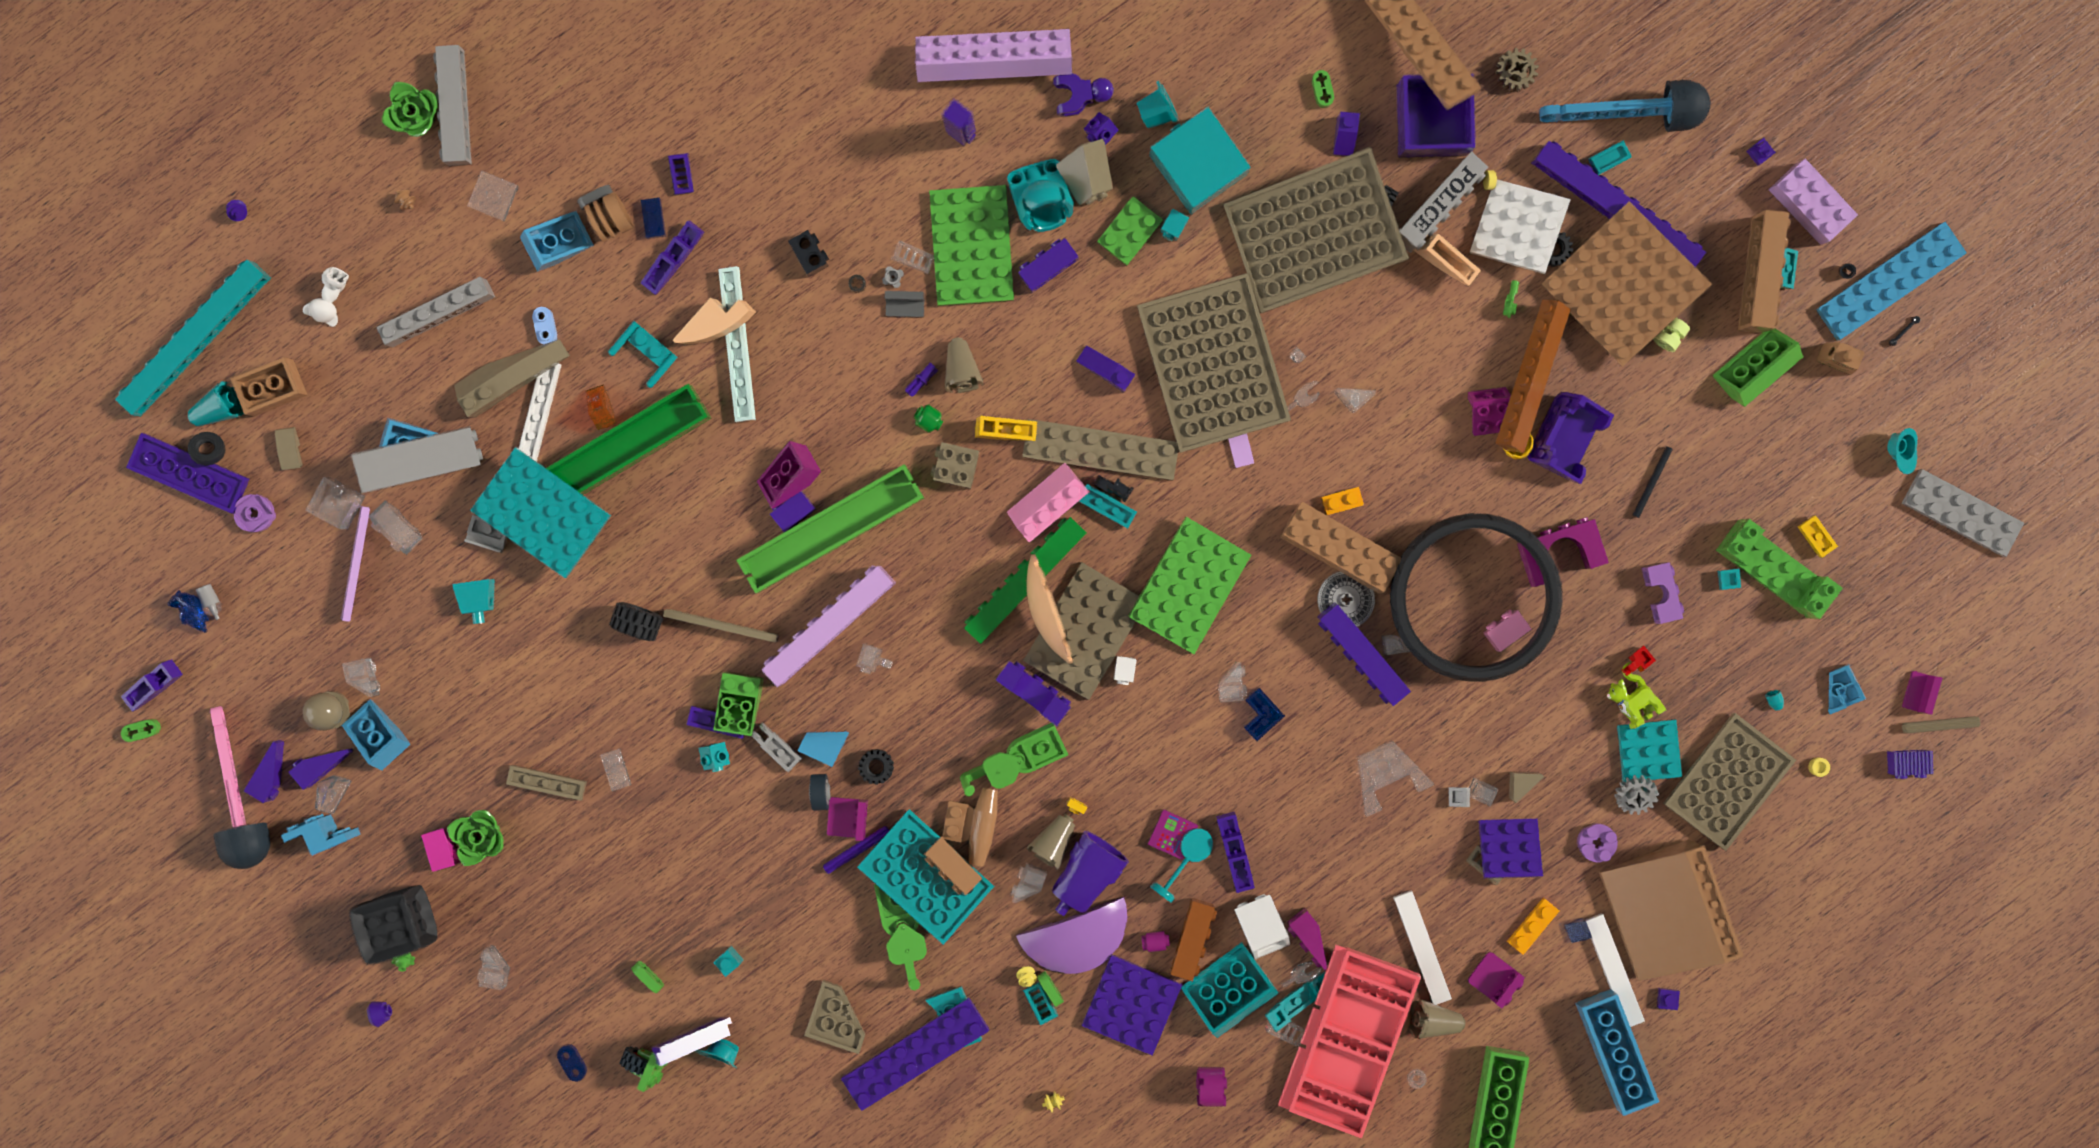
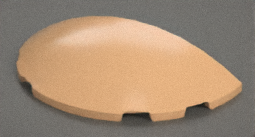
M1035 554L1030 557L1027 572V597L1031 615L1037 629L1050 648L1063 660L1071 664L1073 659L1069 645L1064 639L1066 637L1048 586L1045 585L1046 580L1042 569L1038 565Z

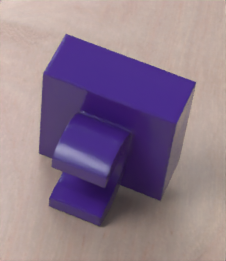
M1765 138L1759 140L1746 151L1757 166L1776 153Z

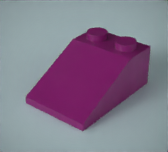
M789 441L757 480V483L770 507L775 508L810 486L821 473V470L806 445Z

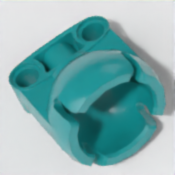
M1057 159L1040 161L1008 174L1007 180L1019 219L1026 229L1031 230L1033 228L1036 232L1050 231L1062 226L1066 222V217L1070 218L1073 214L1074 203L1068 185L1056 167L1060 162Z

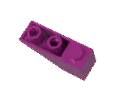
M1303 908L1287 921L1290 926L1288 930L1294 938L1296 936L1300 938L1302 942L1299 944L1306 953L1308 951L1311 952L1314 956L1311 959L1318 968L1322 966L1326 970L1327 965L1319 925L1309 912Z

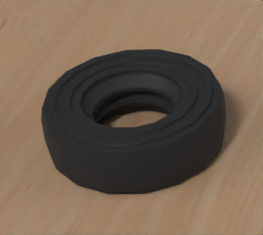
M201 432L190 439L188 453L197 464L204 466L213 465L224 457L225 444L217 434ZM204 443L214 445V450L210 454L200 453L199 448Z

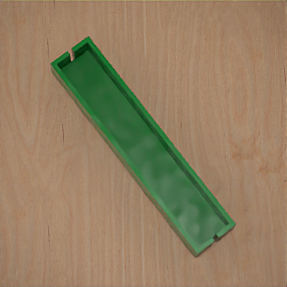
M686 384L546 469L585 495L712 418L704 404L699 402L701 399L693 386Z

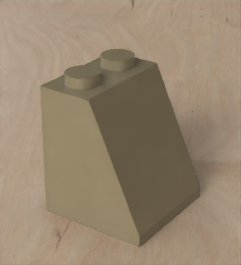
M1103 139L1082 144L1056 165L1079 205L1085 203L1090 205L1097 200L1100 202L1107 198V193L1113 189Z

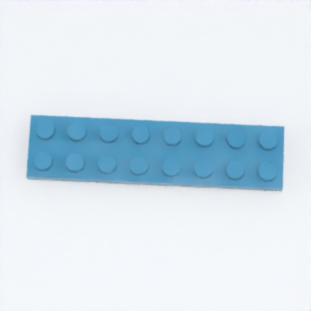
M1943 222L1818 307L1816 311L1836 340H1841L1967 252L1947 223Z

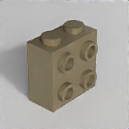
M941 442V446H937L935 457H938L937 464H933L931 476H934L933 480L971 489L980 451Z

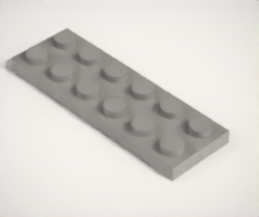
M1923 469L1918 471L1901 503L2002 557H2007L2024 525V522Z

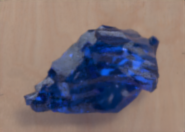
M178 590L167 602V605L178 608L182 624H187L200 632L207 633V624L205 622H209V618L203 611L204 608H202L199 597L187 592L181 593Z

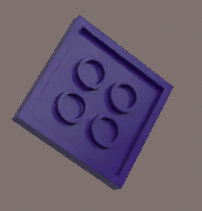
M1538 819L1478 821L1484 879L1543 877Z

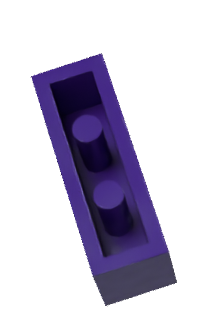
M1066 238L1062 241L1060 239L1056 240L1050 245L1051 249L1047 252L1045 250L1041 251L1035 256L1036 260L1031 263L1028 261L1020 267L1019 276L1031 293L1079 260V256Z

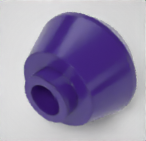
M372 1001L367 1007L368 1020L375 1027L382 1026L392 1015V1008L386 1002Z

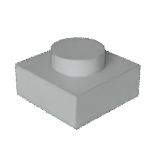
M1449 787V807H1470V788Z

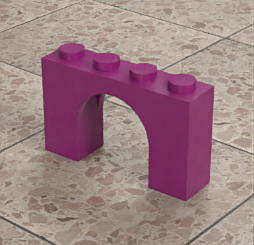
M1588 517L1576 520L1577 524L1570 526L1569 523L1558 526L1559 530L1553 532L1551 529L1540 532V536H1537L1547 550H1549L1553 542L1560 538H1567L1573 541L1579 548L1585 569H1592L1609 563L1595 519L1588 520ZM1517 543L1531 587L1543 585L1544 580L1536 561L1520 543Z

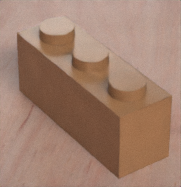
M942 837L924 853L926 856L924 860L932 868L936 866L940 870L938 874L945 881L949 879L954 884L952 888L959 895L961 893L967 895L982 879Z

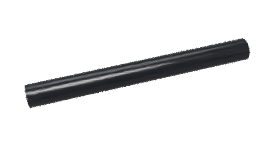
M1665 447L1632 516L1640 518L1673 451L1672 448Z

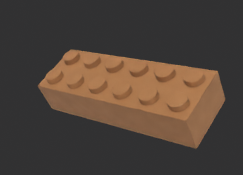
M1765 210L1751 219L1738 331L1763 333L1775 329L1778 324L1777 308L1781 303L1779 292L1783 285L1782 269L1786 263L1784 251L1788 245L1786 235L1791 223L1789 212Z
M1304 502L1297 505L1280 535V538L1378 594L1385 592L1401 561L1399 556Z

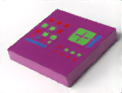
M1163 809L1147 844L1183 860L1184 856L1180 848L1181 840L1188 831L1198 828V824Z

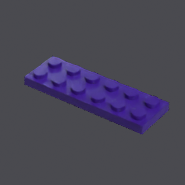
M146 433L140 434L126 466L127 469L231 514L235 513V505L242 498L250 480L217 464L207 466L197 464L192 460L187 451Z

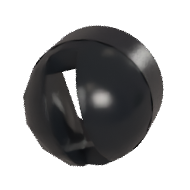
M1845 263L1839 268V275L1844 279H1850L1856 274V268L1853 264ZM1843 268H1845V269H1847L1848 271H1850L1851 273L1848 275L1847 273H1845V272L1842 271V270H1843Z

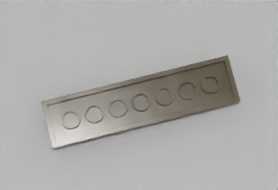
M1028 419V421L1037 422L1036 441L1024 442L1022 455L1024 458L1174 480L1178 456L1177 442Z

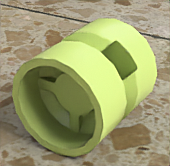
M1675 318L1653 340L1661 348L1669 352H1675L1681 344L1680 339L1685 338L1690 331V327L1682 320Z

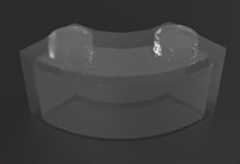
M384 501L369 515L372 521L371 527L378 533L381 532L391 542L390 546L397 552L401 550L407 555L423 539L419 530L406 520L397 508L387 501Z

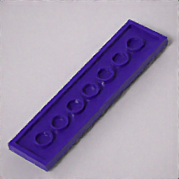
M968 997L842 1076L841 1080L861 1111L989 1032L990 1029Z

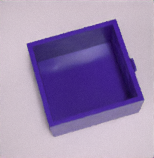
M1403 75L1397 84L1398 158L1467 156L1475 148L1474 95L1447 110L1421 75Z

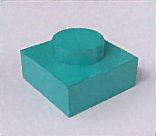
M1740 569L1718 571L1720 590L1741 588Z

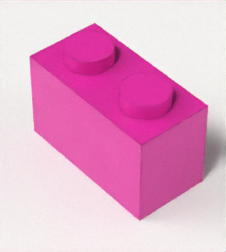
M447 827L421 835L432 872L460 863L457 855L458 848L455 847V843L449 838Z

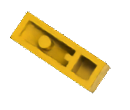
M979 416L976 418L975 438L1036 441L1037 422Z

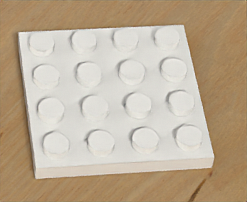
M1497 180L1496 187L1490 191L1470 253L1545 274L1570 199Z

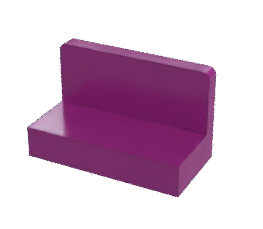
M1912 671L1902 707L1932 715L1943 678Z

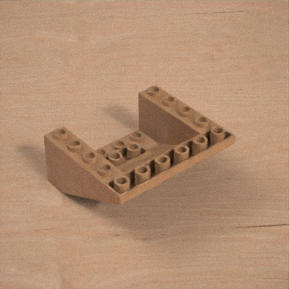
M1688 839L1599 871L1637 980L1641 981L1724 964L1743 957L1703 845Z

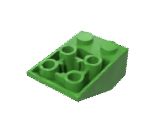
M732 672L722 673L713 730L752 736L761 699L763 677Z

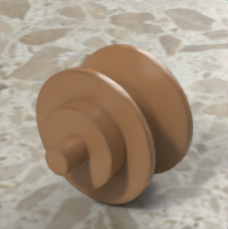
M397 190L394 203H400L401 210L414 209L413 205L415 204L416 197L409 196L410 190Z

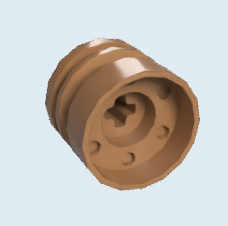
M615 191L603 196L605 205L603 207L596 200L593 201L595 210L590 204L584 206L590 226L604 243L609 241L608 234L612 238L616 237L615 227L622 234L634 228L624 204Z

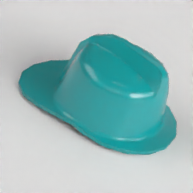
M1906 428L1901 433H1893L1887 445L1888 453L1896 460L1899 470L1906 475L1911 474L1917 465L1918 437L1912 428Z
M718 1040L712 1043L706 1051H695L700 1055L724 1062L737 1069L733 1064L739 1047L728 1040Z

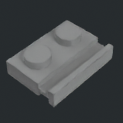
M472 515L464 542L503 553L508 537L480 517Z

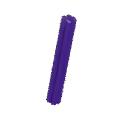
M887 826L882 827L863 841H860L823 865L825 872L830 874L880 842L890 831Z

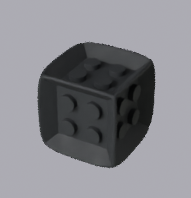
M421 885L387 893L371 901L362 902L350 909L349 915L352 931L360 955L366 965L378 964L410 954L431 945L438 938L437 926L431 905Z

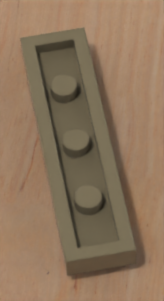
M510 765L506 782L507 785L580 801L583 800L587 783L584 780L516 765Z

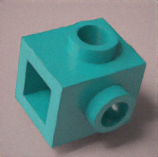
M725 742L698 748L704 770L712 769V772L724 770L723 766L730 764Z

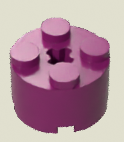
M1198 1067L1196 1074L1198 1106H1226L1224 1089H1227V1077H1225L1224 1067Z

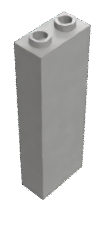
M470 426L355 452L351 455L362 493L481 465L480 460L483 459L481 449H476L475 441H478L476 431L471 430Z

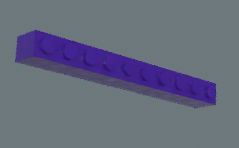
M1554 141L1545 143L1531 162L1535 167L1608 219H1611L1630 201L1694 267L1698 265L1706 252L1700 244L1688 240L1686 234L1674 230L1668 221L1660 220L1655 216V212L1639 205L1640 202L1637 199L1629 198L1620 187L1611 185L1606 177L1597 175L1589 165L1580 163L1574 154L1563 151L1558 143Z

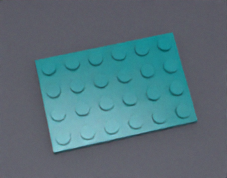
M516 447L470 510L564 578L570 575L612 516Z
M908 809L857 868L944 945L993 889L994 885L970 865L982 879L967 895L956 893L952 888L954 884L949 879L945 881L938 874L940 870L936 866L932 868L924 860L926 858L924 853L940 836Z

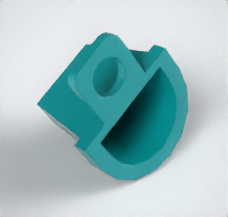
M1159 80L1156 81L1158 89L1137 102L1142 120L1148 129L1171 121L1173 123L1179 122L1174 105Z

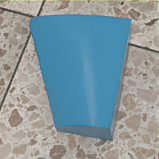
M1849 663L1829 672V714L1843 710L1866 699Z
M807 732L798 751L833 767L849 732Z

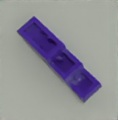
M690 220L687 221L679 234L673 237L665 251L660 253L641 281V284L657 295L682 265L705 232Z
M1235 811L1216 816L1236 893L1254 889L1255 886Z

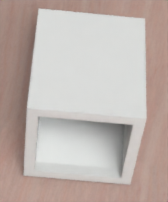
M1260 895L1255 898V901L1251 903L1243 902L1237 906L1238 908L1234 909L1255 959L1290 945L1288 934L1270 895Z

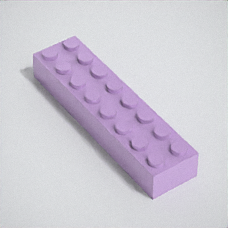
M1070 29L915 37L918 82L1072 74Z
M882 566L870 567L864 573L866 575L865 578L857 579L850 585L852 589L848 593L847 591L841 593L836 598L838 601L836 604H829L821 611L823 615L820 618L815 617L807 624L809 627L807 630H800L792 637L794 641L791 644L786 643L778 650L780 653L778 656H771L764 662L765 667L762 671L777 687L788 681L896 584Z

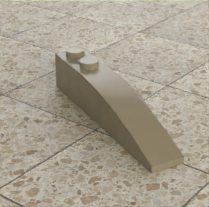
M558 339L485 364L454 385L457 401L467 417H478L570 355L561 340Z

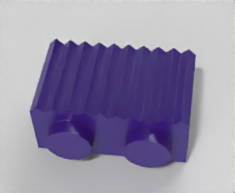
M1931 750L1887 751L1888 774L1895 775L1896 779H1907L1908 775H1914V778H1927V774H1934L1933 751Z

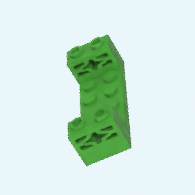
M1739 519L1716 551L1806 618L1820 619L1843 588L1829 577L1815 575L1764 537L1762 534L1765 530L1752 520Z

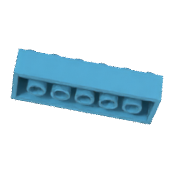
M1609 989L1576 1002L1575 1004L1616 1109L1625 1116L1659 1103L1618 994Z

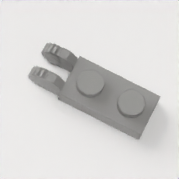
M761 723L759 727L769 738L765 741L755 731L752 733V737L787 772H790L802 757L781 737L772 732L769 727Z

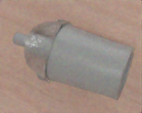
M209 584L196 589L203 612L208 616H214L216 620L220 619L218 614L222 611V602L219 601L212 585Z

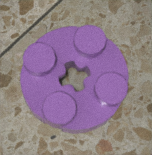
M245 495L235 505L234 520L245 531L262 532L269 528L276 518L272 503L262 495ZM252 509L258 511L257 517L250 516L252 514Z
M1593 823L1580 831L1577 845L1586 859L1593 862L1609 861L1617 849V835L1608 826ZM1600 838L1602 844L1595 848L1593 840Z

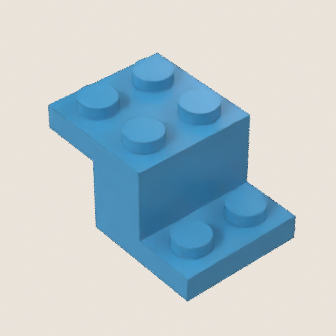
M320 814L287 828L288 832L281 836L284 842L303 836L312 856L359 836L361 833L358 828L351 830L350 827L338 831L332 815L324 817L323 814Z

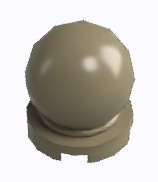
M335 691L315 694L305 702L302 710L303 719L309 727L318 731L342 727L350 717L349 701L343 694Z

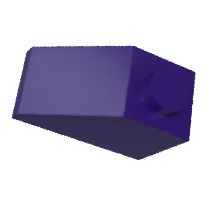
M1341 111L1337 116L1333 155L1349 156L1353 154L1358 134L1360 113Z

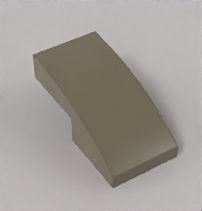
M295 427L276 429L275 440L281 469L301 468L303 463L298 449L300 442Z

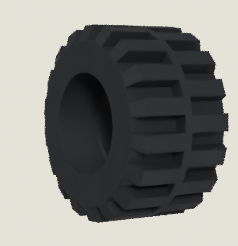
M617 602L609 626L618 632L634 638L655 641L663 618L648 609L626 602Z

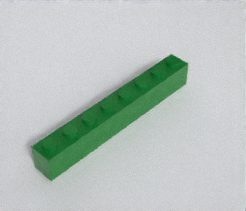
M1064 517L1057 525L1059 529L1055 533L1051 531L1044 538L1046 543L1042 547L1038 545L1031 552L1032 555L1035 554L1044 577L1087 533L1071 517L1068 520ZM1024 559L1018 565L1020 570L1015 575L1011 573L1004 580L1006 582L1005 586L1002 589L998 586L991 594L993 598L989 602L985 600L977 608L980 612L976 616L971 615L964 622L966 624L964 629L980 644L1027 596V572L1030 559L1028 561Z

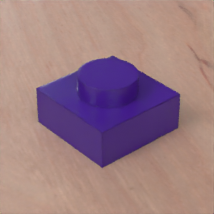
M1658 988L1657 1007L1659 1009L1678 1010L1680 991Z

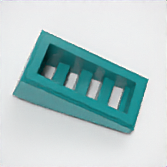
M1040 982L1023 990L1040 1025H1044L1059 1017ZM1038 989L1040 990V993L1031 997L1030 993ZM1043 996L1044 1000L1035 1004L1034 1000ZM1046 1003L1047 1007L1039 1011L1038 1007ZM1050 1010L1051 1014L1043 1018L1041 1014Z

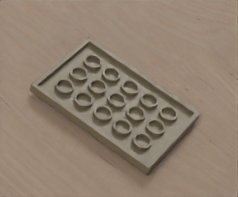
M1082 562L1055 606L1066 638L1064 639L1067 641L1071 651L1073 663H1067L1056 654L1040 633L1023 661L1089 700L1136 622L1128 617L1139 596Z
M1732 713L1663 804L1721 849L1727 851L1795 763L1796 759L1739 715Z

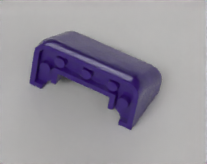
M1560 392L1554 398L1533 441V449L1529 453L1528 459L1574 483L1581 484L1586 476V468L1580 462L1596 430L1603 431L1610 426L1614 414L1584 395Z

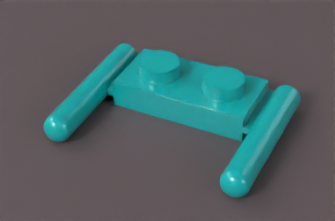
M633 321L608 350V354L615 356L628 340L659 366L646 383L648 388H653L678 357L637 322Z

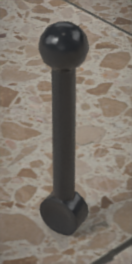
M1912 317L1911 323L1907 325L1894 339H1891L1889 341V344L1891 346H1895L1897 344V341L1914 324H1918L1920 322V317Z

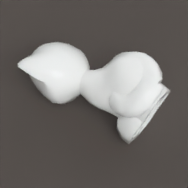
M336 267L327 268L322 274V282L324 284L322 298L314 299L303 307V313L312 316L317 322L327 323L332 327L336 326L338 316L336 315V307L332 302L337 299L340 292L345 288L349 275Z

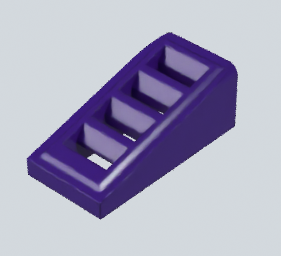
M688 153L669 155L668 160L674 194L694 192ZM684 160L685 163L675 165L674 161ZM686 168V171L676 172L675 169ZM687 175V179L677 180V176ZM688 183L689 187L678 188V184Z

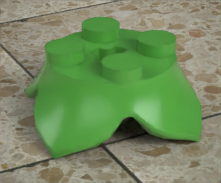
M395 82L390 90L392 104L383 112L382 123L394 131L406 132L412 137L423 136L435 121L434 115L437 110L436 96L429 90L423 89L419 91L408 83ZM412 108H414V109L416 110L413 115H411V113H412L411 109H412Z
M477 810L470 817L456 819L447 827L449 838L458 845L457 855L463 866L475 865L487 856H496L503 849L504 843L500 827L497 825V821L492 814L486 810ZM475 833H480L482 839L478 841V837L475 835Z

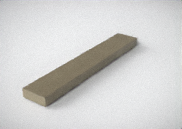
M666 609L663 617L774 643L779 641V634L677 610Z

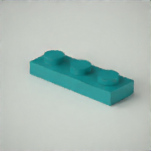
M1087 484L1085 487L1090 492L1079 502L1128 529L1137 511Z

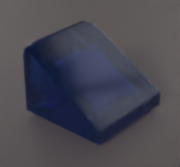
M1583 918L1564 925L1571 943L1592 938L1589 927Z

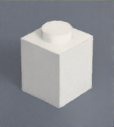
M1116 657L1114 680H1118L1117 684L1129 685V682L1134 681L1136 658Z

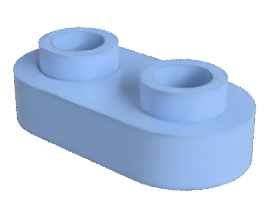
M546 307L536 308L532 318L537 340L541 344L557 340L553 313ZM544 313V319L540 320L539 315ZM545 332L549 333V336L547 338L543 337V334Z

